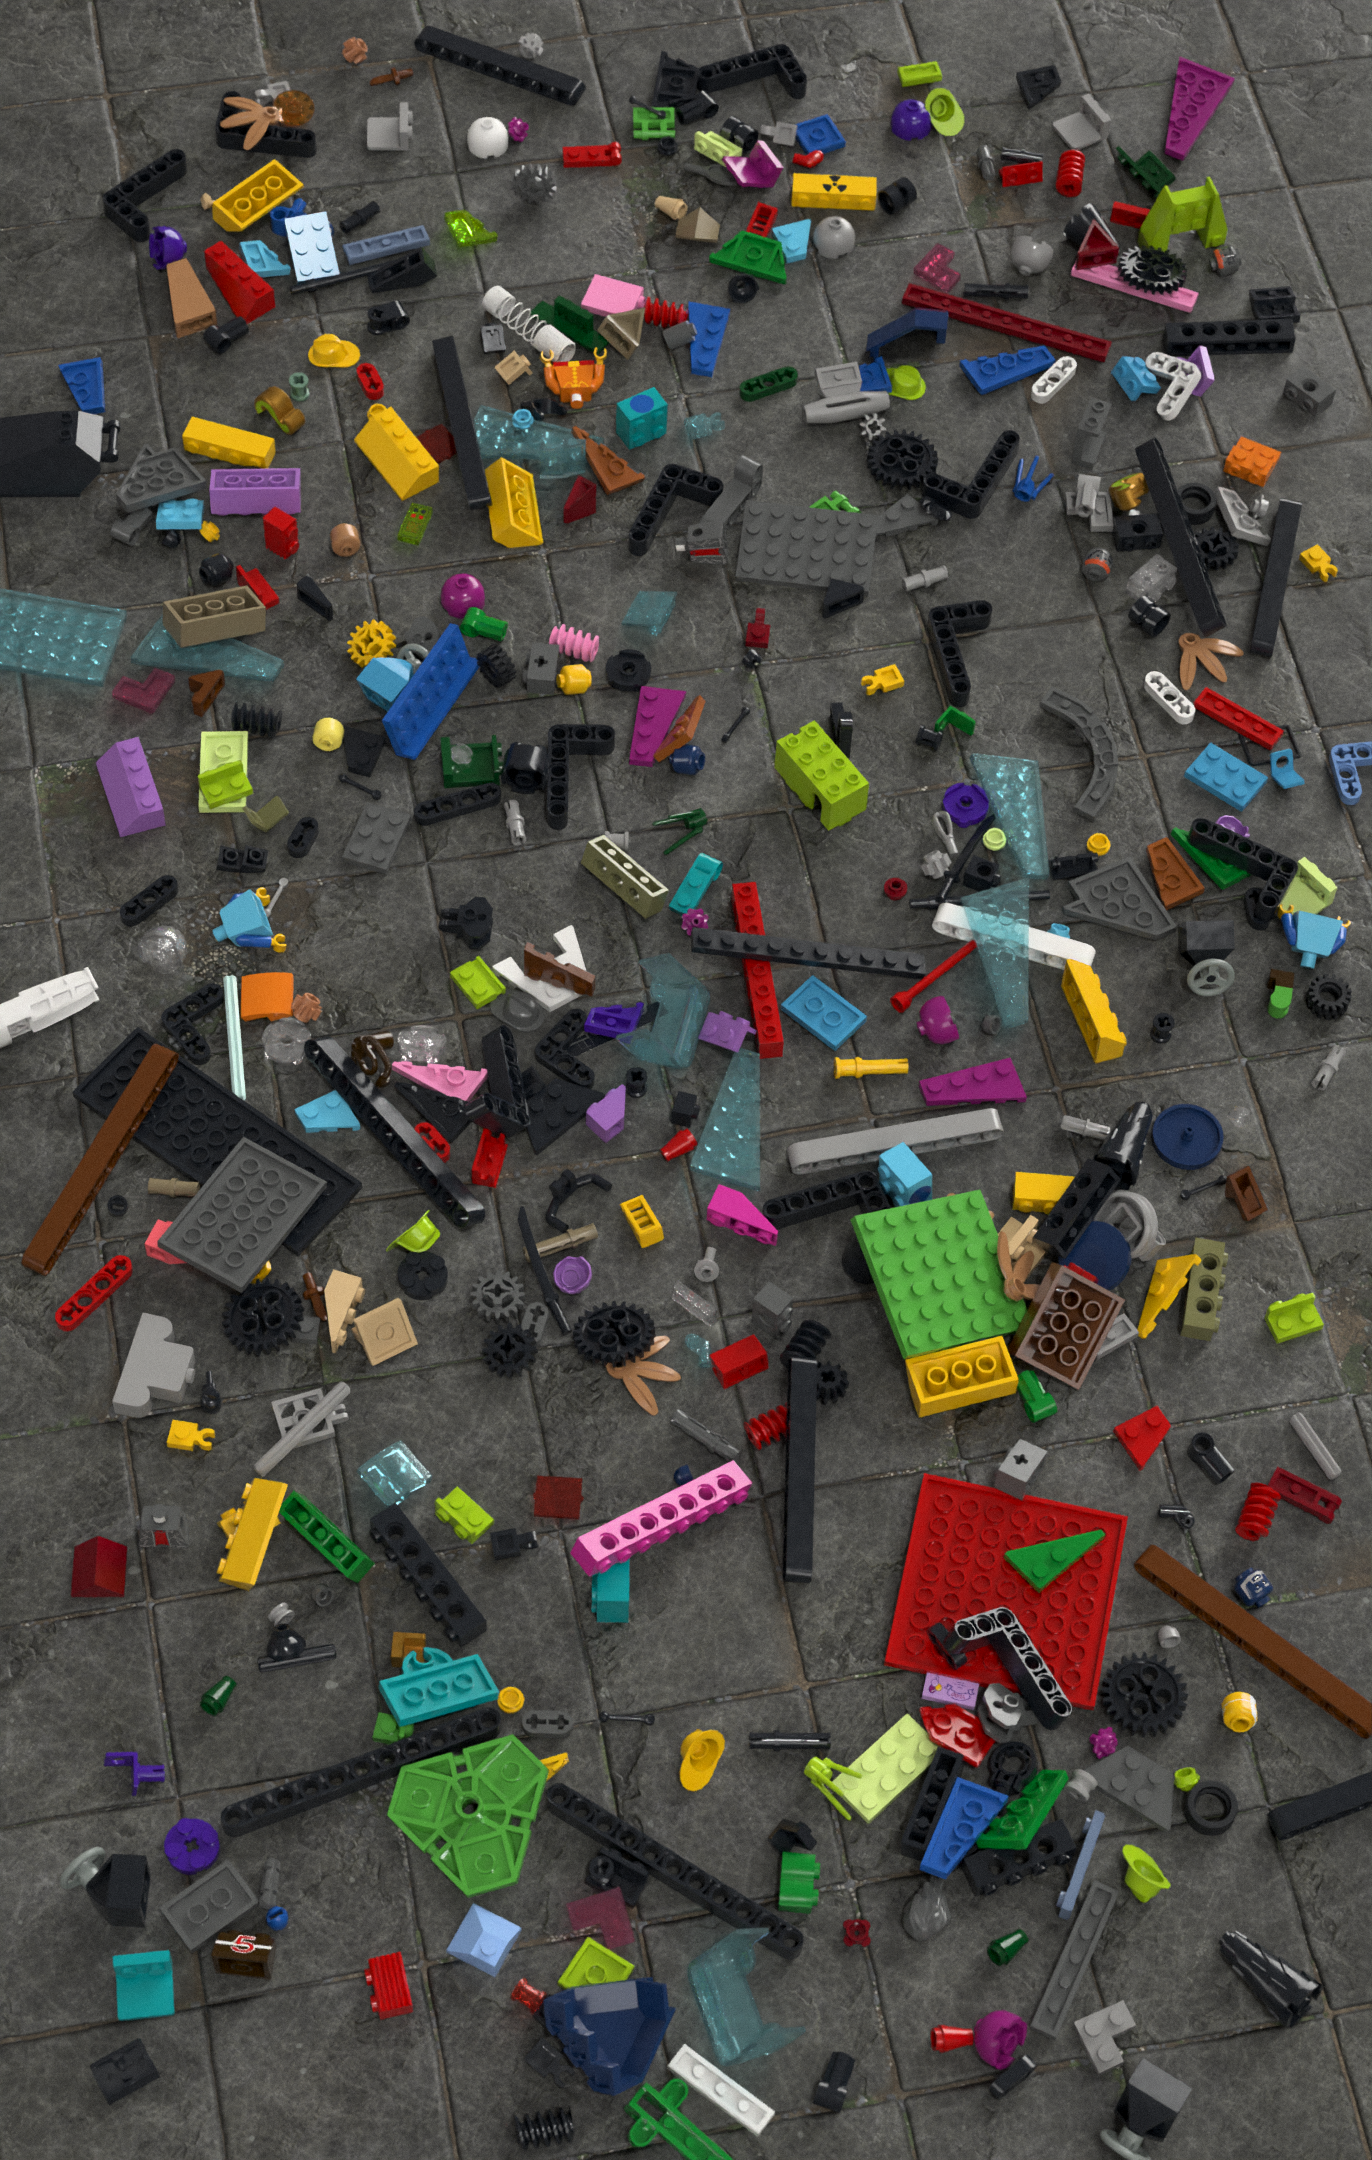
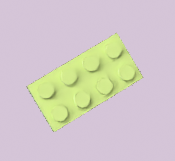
M248 731L201 732L200 774L207 770L224 766L229 762L241 760L247 777ZM199 789V813L244 812L242 808L246 806L247 796L210 810Z
M906 1714L848 1767L862 1774V1778L858 1779L841 1773L832 1782L844 1792V1795L840 1797L869 1824L930 1768L939 1745L930 1741L928 1733L912 1717Z

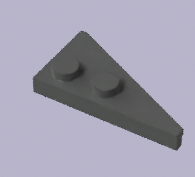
M906 494L878 516L876 536L884 534L885 537L901 534L904 531L917 530L919 525L927 523L933 526L938 523V519L925 512L918 501L909 494Z

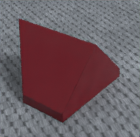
M1094 219L1078 251L1076 271L1116 264L1118 245Z
M577 477L564 506V523H571L596 513L595 483L584 477Z

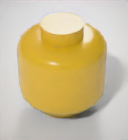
M582 664L566 665L562 667L560 674H557L556 683L558 688H561L566 695L583 694L591 687V673Z

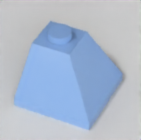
M473 1903L446 1952L496 1977L522 1928Z

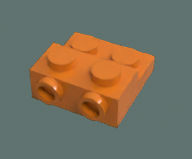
M1241 436L1237 445L1233 446L1228 455L1223 472L1264 487L1280 459L1281 452Z

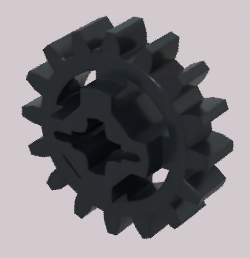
M1211 526L1210 531L1202 528V533L1196 532L1195 534L1197 544L1208 570L1211 566L1216 571H1218L1219 566L1227 569V565H1233L1234 560L1238 556L1239 544L1236 543L1237 538L1230 537V531L1223 533V528L1221 527L1218 531L1213 526Z
M508 1323L507 1329H503L501 1325H498L499 1332L495 1333L491 1330L489 1332L492 1336L491 1340L484 1339V1343L488 1347L482 1349V1353L486 1355L483 1360L486 1365H489L488 1368L492 1373L497 1370V1375L502 1378L504 1373L507 1374L509 1379H512L513 1373H517L521 1377L522 1369L531 1370L528 1365L529 1362L536 1363V1359L532 1354L538 1353L537 1347L533 1346L537 1342L534 1337H530L531 1332L528 1329L523 1331V1327L520 1324L515 1329L511 1323ZM516 1337L521 1338L525 1344L517 1342ZM495 1358L503 1359L504 1365L498 1363Z

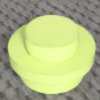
M998 828L989 829L983 836V844L990 850H1000L1006 844V836Z

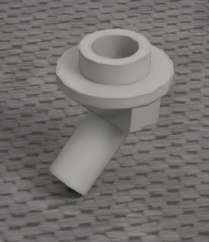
M707 1247L704 1259L698 1260L694 1268L695 1276L704 1282L713 1281L719 1274V1267L714 1262L716 1249L713 1247Z

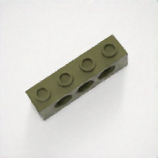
M605 835L587 842L581 860L583 866L645 919L662 911L669 891L663 884Z
M1195 1238L1191 1255L1197 1254L1201 1258V1263L1198 1266L1193 1265L1189 1270L1180 1336L1211 1341L1213 1332L1218 1333L1220 1318L1216 1317V1310H1221L1223 1296H1219V1289L1224 1288L1226 1274H1221L1222 1267L1226 1268L1228 1253L1224 1252V1242ZM1204 1266H1209L1213 1270H1208L1204 1268ZM1201 1288H1207L1210 1291H1203ZM1202 1309L1205 1310L1207 1313H1201L1198 1310Z

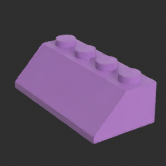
M300 468L211 469L209 489L211 514L225 516L228 514L250 515L251 513H262L266 515L273 507H277L289 515L300 513Z
M139 737L115 743L96 762V766L120 837L165 826L163 807Z

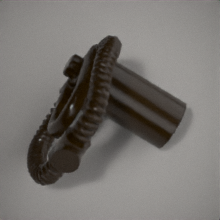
M389 1031L357 1036L351 1044L350 1058L357 1066L359 1064L361 1070L368 1076L374 1075L378 1070V1062L374 1053L377 1052L379 1057H381L380 1059L385 1069L376 1080V1083H374L378 1089L381 1087L385 1088L390 1084L389 1079L392 1066L385 1050H390L393 1047L394 1039ZM369 1056L372 1062L371 1070L366 1067L365 1061L362 1058Z

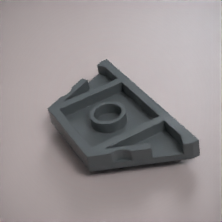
M1126 1746L1084 1769V1771L1096 1779L1098 1783L1095 1788L1096 1790L1168 1834L1171 1828L1173 1773L1130 1746Z

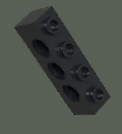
M1089 1158L1033 1236L1035 1241L1046 1252L1063 1259L1067 1258L1121 1180L1110 1166Z
M938 1746L901 1840V1855L922 1862L956 1779L961 1777L964 1770V1755Z
M1059 1819L1038 1828L1026 1849L988 1848L964 1858L961 1868L975 1897L982 1894L989 1896L997 1892L999 1887L1006 1884L1014 1886L1023 1881V1877L1030 1874L1038 1876L1046 1872L1048 1867L1052 1865L1062 1866L1069 1863L1073 1859L1072 1857H1074L1077 1847L1063 1819ZM1046 1846L1051 1850V1853L1043 1854L1039 1851L1038 1847ZM1022 1856L1026 1859L1027 1863L1018 1864L1013 1858ZM997 1866L1002 1870V1873L993 1874L989 1867Z

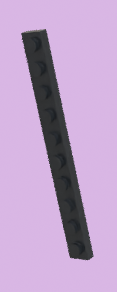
M693 927L691 930V952L917 979H923L926 974L924 954Z

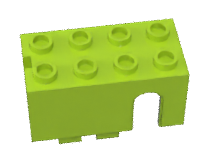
M815 720L799 728V734L794 735L790 733L777 740L775 769L809 809L814 808L815 794L818 796L822 804L820 821L828 831L838 825H844L851 821L852 817L866 810L869 782Z

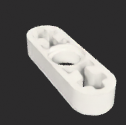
M1071 357L1060 358L1032 386L1031 398L1037 403L1048 402L1075 375L1076 361ZM1055 377L1059 379V382L1053 383L1048 379Z
M1157 671L1148 673L1144 683L1145 690L1176 722L1180 724L1192 722L1195 714L1194 705L1162 673ZM1170 694L1175 697V700L1167 701L1163 696Z

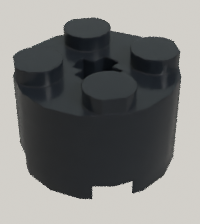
M520 742L511 743L510 748L506 750L501 773L502 783L512 786L511 791L520 794H535V790L540 788L544 790L548 781L550 765L547 749L542 745L533 746Z

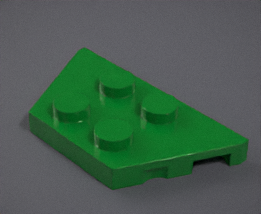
M742 230L732 240L723 244L720 251L716 254L711 253L709 256L710 263L786 285L782 242Z

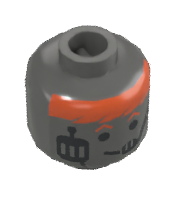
M1231 245L1215 249L1212 253V258L1209 259L1211 270H1216L1219 276L1237 272L1239 265H1242L1239 250L1234 249Z
M1097 547L1091 549L1085 555L1081 568L1082 572L1092 581L1105 580L1110 574L1113 558L1104 548Z

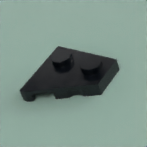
M343 726L348 772L370 778L384 748L386 738Z

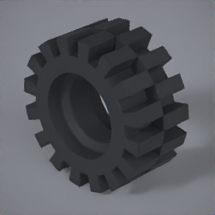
M491 644L477 654L476 659L478 660V666L481 667L480 671L485 674L483 675L485 678L489 679L488 682L490 684L493 683L494 687L502 688L516 678L517 671L514 669L515 665L511 663L512 659L507 656V652L505 650L502 651L501 646L498 647L497 644Z
M1324 974L1323 979L1319 975L1316 977V980L1313 979L1311 981L1306 1002L1307 1008H1312L1311 1013L1313 1015L1317 1012V1017L1321 1019L1322 1015H1324L1325 1020H1329L1330 1016L1335 1020L1338 1018V1015L1340 1017L1344 1015V1012L1348 1009L1352 991L1351 988L1348 989L1349 984L1347 982L1343 984L1344 979L1342 977L1337 980L1334 974H1332L1331 978L1328 977V974ZM1330 992L1338 1000L1334 1002L1326 1001L1320 997V993Z

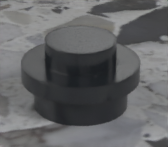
M665 136L658 142L657 150L662 155L671 156L678 151V144L673 137Z

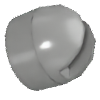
M1165 1625L1160 1628L1158 1639L1161 1647L1172 1648L1180 1643L1181 1638L1175 1627Z

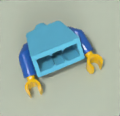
M259 888L256 894L249 889L244 893H237L232 896L227 905L220 910L223 924L213 929V934L218 942L229 937L239 947L270 948L272 946L273 950L278 953L286 950V944H279L285 942L283 934L275 935L274 939L270 937L273 933L263 906H267L270 903V896L266 895L267 890L265 888Z
M1280 904L1277 916L1282 921L1283 930L1288 943L1292 946V951L1303 953L1301 967L1314 969L1317 957H1329V955L1334 954L1345 943L1347 928L1351 924L1349 920L1342 924L1343 921L1340 920V916L1337 919L1300 910L1292 915L1293 905H1289L1288 911L1282 908V904Z

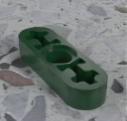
M786 366L745 380L740 384V398L744 401L752 402L793 388L798 381V372L795 368ZM770 381L773 382L774 385L771 387H767L763 383Z

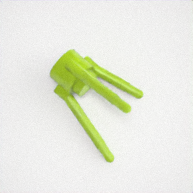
M818 1757L812 1758L805 1767L804 1774L811 1779V1783L826 1796L847 1820H851L849 1813L828 1791L824 1784L839 1796H843L844 1792L830 1781L833 1774L830 1769L833 1768L858 1779L862 1778V1774L834 1763L827 1757L823 1761Z

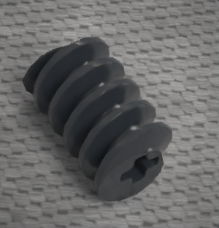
M236 702L231 715L232 729L234 731H238L240 728L241 731H249L250 729V733L253 735L259 731L260 736L268 734L269 738H274L280 730L282 710H279L278 714L274 716L273 708H270L268 714H265L263 706L259 712H256V706L252 705L249 711L247 710L246 703H243L241 709H239L238 702Z
M811 1319L804 1320L800 1328L796 1330L795 1336L790 1339V1343L785 1347V1351L781 1353V1363L788 1369V1362L791 1356L816 1358L815 1354L821 1353L820 1346L824 1347L826 1345L825 1339L831 1338V1332L817 1321Z
M570 2106L568 2114H565L562 2107H558L556 2116L553 2115L550 2109H547L544 2119L540 2112L536 2111L533 2121L529 2114L525 2113L522 2123L517 2115H514L518 2144H521L524 2151H528L529 2142L533 2143L535 2149H539L541 2140L544 2141L547 2147H550L552 2138H555L558 2145H562L563 2136H566L569 2143H573L574 2127Z

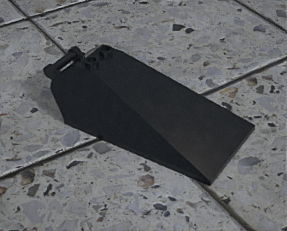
M52 411L0 418V497H81V492L101 472V463L118 461L117 440L121 428L120 422L110 420L108 423H104L103 416L81 411ZM103 434H109L108 450L106 452H102Z

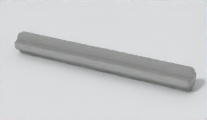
M343 1381L339 1382L254 1464L256 1473L263 1477L350 1394V1387Z

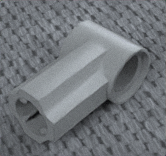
M1079 474L1075 512L1079 516L1088 517L1093 515L1101 477Z

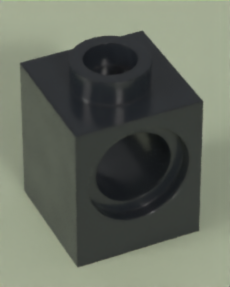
M973 855L964 874L963 886L984 894H990L992 888H997L1000 882L1001 875L998 874L1000 865Z

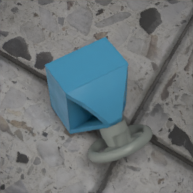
M414 643L407 644L399 650L397 658H372L356 678L365 697L388 712L423 663L415 659L411 650L421 653L424 658L429 654L423 646Z

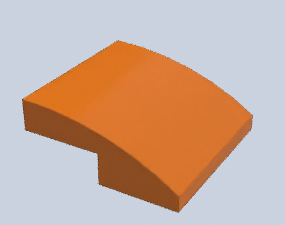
M272 972L242 976L241 1018L246 1022L263 1017H268L270 1021L292 1017L294 975L292 973Z

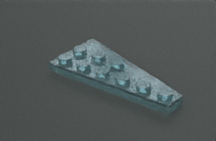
M480 405L473 420L482 458L587 460L571 433L572 429L534 420L528 429L522 430L513 426V413ZM589 435V438L598 445L601 443L604 445V438Z
M163 614L130 657L131 663L201 673L220 669L224 671V676L273 682L284 667V660L233 638L181 648L163 626Z
M972 753L969 759L1024 878L1047 880L1050 874L1038 760Z
M1029 877L961 897V903L1005 1029L1028 1023Z
M740 1048L738 1053L734 1052L691 1161L690 1170L760 1192V1054Z

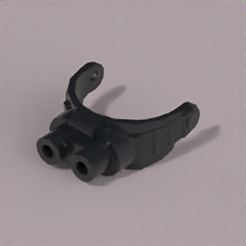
M535 398L526 402L523 401L520 404V408L528 410L536 421H543L544 414L566 415L568 412L565 406L559 405V402L551 398Z

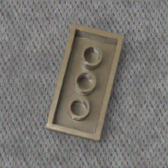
M248 586L163 602V626L181 648L242 635H254L257 632L265 631L266 607Z

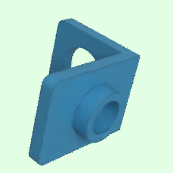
M1291 749L1270 754L1271 778L1283 789L1304 784V779L1294 771L1293 751ZM1286 756V765L1280 768L1277 767L1276 761L1278 758Z

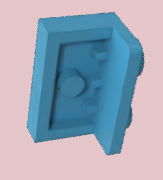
M1122 356L1111 373L1130 400L1136 401L1142 392L1157 394L1161 386L1156 381V377L1145 366L1144 360L1139 357Z

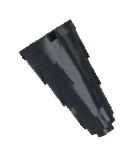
M1135 1102L1131 1107L1127 1108L1125 1114L1118 1121L1114 1130L1109 1133L1101 1148L1092 1159L1110 1166L1121 1179L1114 1190H1129L1131 1185L1134 1187L1139 1177V1170L1143 1159L1142 1153L1147 1142L1146 1136L1153 1118L1152 1110L1145 1102Z
M1227 1931L1218 1942L1221 1945L1220 1952L1233 1965V1970L1252 1988V1992L1268 2007V2011L1287 2029L1296 2025L1313 2007L1310 2005L1311 1997L1317 2001L1323 1986L1303 1970H1298L1281 1956L1277 1957L1257 1941L1254 1943L1238 1931L1233 1933Z

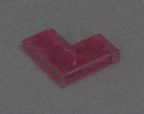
M939 243L914 267L913 274L948 293L960 281L961 277L960 273L947 267L954 259L955 252Z
M157 668L153 669L143 684L123 676L113 689L112 697L153 714L175 683V676Z
M620 1887L566 1904L574 1931L600 1923L609 1950L636 1942Z

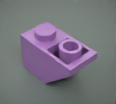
M623 1084L616 1089H611L604 1099L598 1103H593L586 1111V1125L605 1143L624 1129L626 1087Z

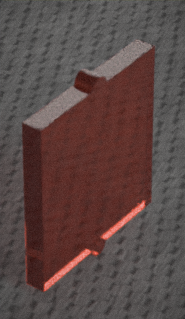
M442 423L430 430H425V433L416 437L437 464L446 459L450 460L452 456L457 454L454 437Z
M537 1476L536 1493L533 1494L535 1499L534 1517L580 1519V1506L584 1500V1497L581 1495L582 1478Z

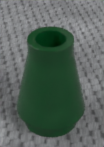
M224 1676L218 1683L201 1695L202 1700L199 1703L201 1708L211 1716L222 1713L233 1690L237 1686L236 1682L231 1677Z
M1017 1929L1015 1932L991 1941L990 1946L987 1948V1953L992 1962L997 1966L1008 1965L1022 1947L1029 1942L1028 1937L1023 1930Z

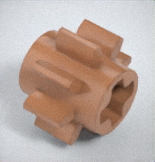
M353 37L343 43L346 48L342 50V53L348 62H355L357 64L367 58L365 53L368 51V48L362 39L358 38L356 40Z
M305 993L303 997L297 994L292 1002L293 1015L302 1022L308 1023L310 1019L316 1021L322 1012V1007L319 1006L320 1000L313 994Z

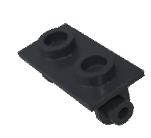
M1092 851L1078 854L1077 856H1055L1054 859L1048 860L1053 880L1083 876L1098 870L1096 864L1098 862V854Z

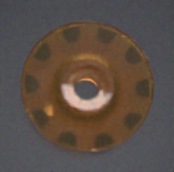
M298 90L282 92L275 98L273 108L277 109L280 113L279 121L289 126L303 125L314 114L312 99L306 93Z

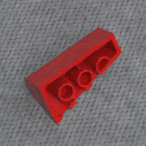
M222 241L204 250L206 269L216 286L220 288L225 301L227 300L232 313L236 317L241 316L246 321V324L275 308L274 289Z

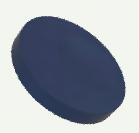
M1179 1104L1165 1109L1155 1120L1151 1136L1153 1147L1158 1156L1169 1165L1184 1170H1196L1211 1164L1221 1151L1224 1137L1222 1127L1217 1118L1206 1109L1192 1104Z
M1092 1221L1067 1258L1059 1257V1265L1069 1266L1070 1262L1074 1263L1097 1277L1099 1280L1097 1285L1110 1291L1117 1287L1126 1277L1131 1264V1249L1126 1237L1117 1228L1105 1222Z

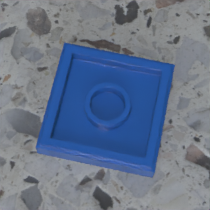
M828 114L795 124L798 125L796 141L806 155L815 150H819L824 154L843 148L846 145L845 139Z

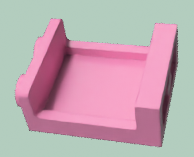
M595 274L581 303V308L588 310L591 314L606 317L610 314L643 308L646 297L643 296V287Z

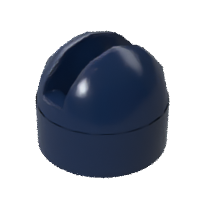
M687 1464L678 1468L674 1473L675 1482L679 1486L694 1480Z

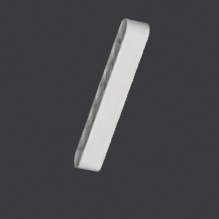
M950 903L939 905L932 923L933 929L938 933L967 942L975 940L977 945L1062 970L1065 969L1066 960L1068 959L1091 966L1096 953L1095 949L1086 943Z

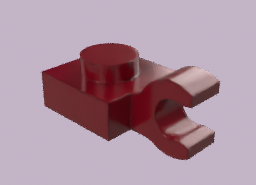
M756 608L755 623H748L747 647L768 649L771 625L764 624L765 608Z

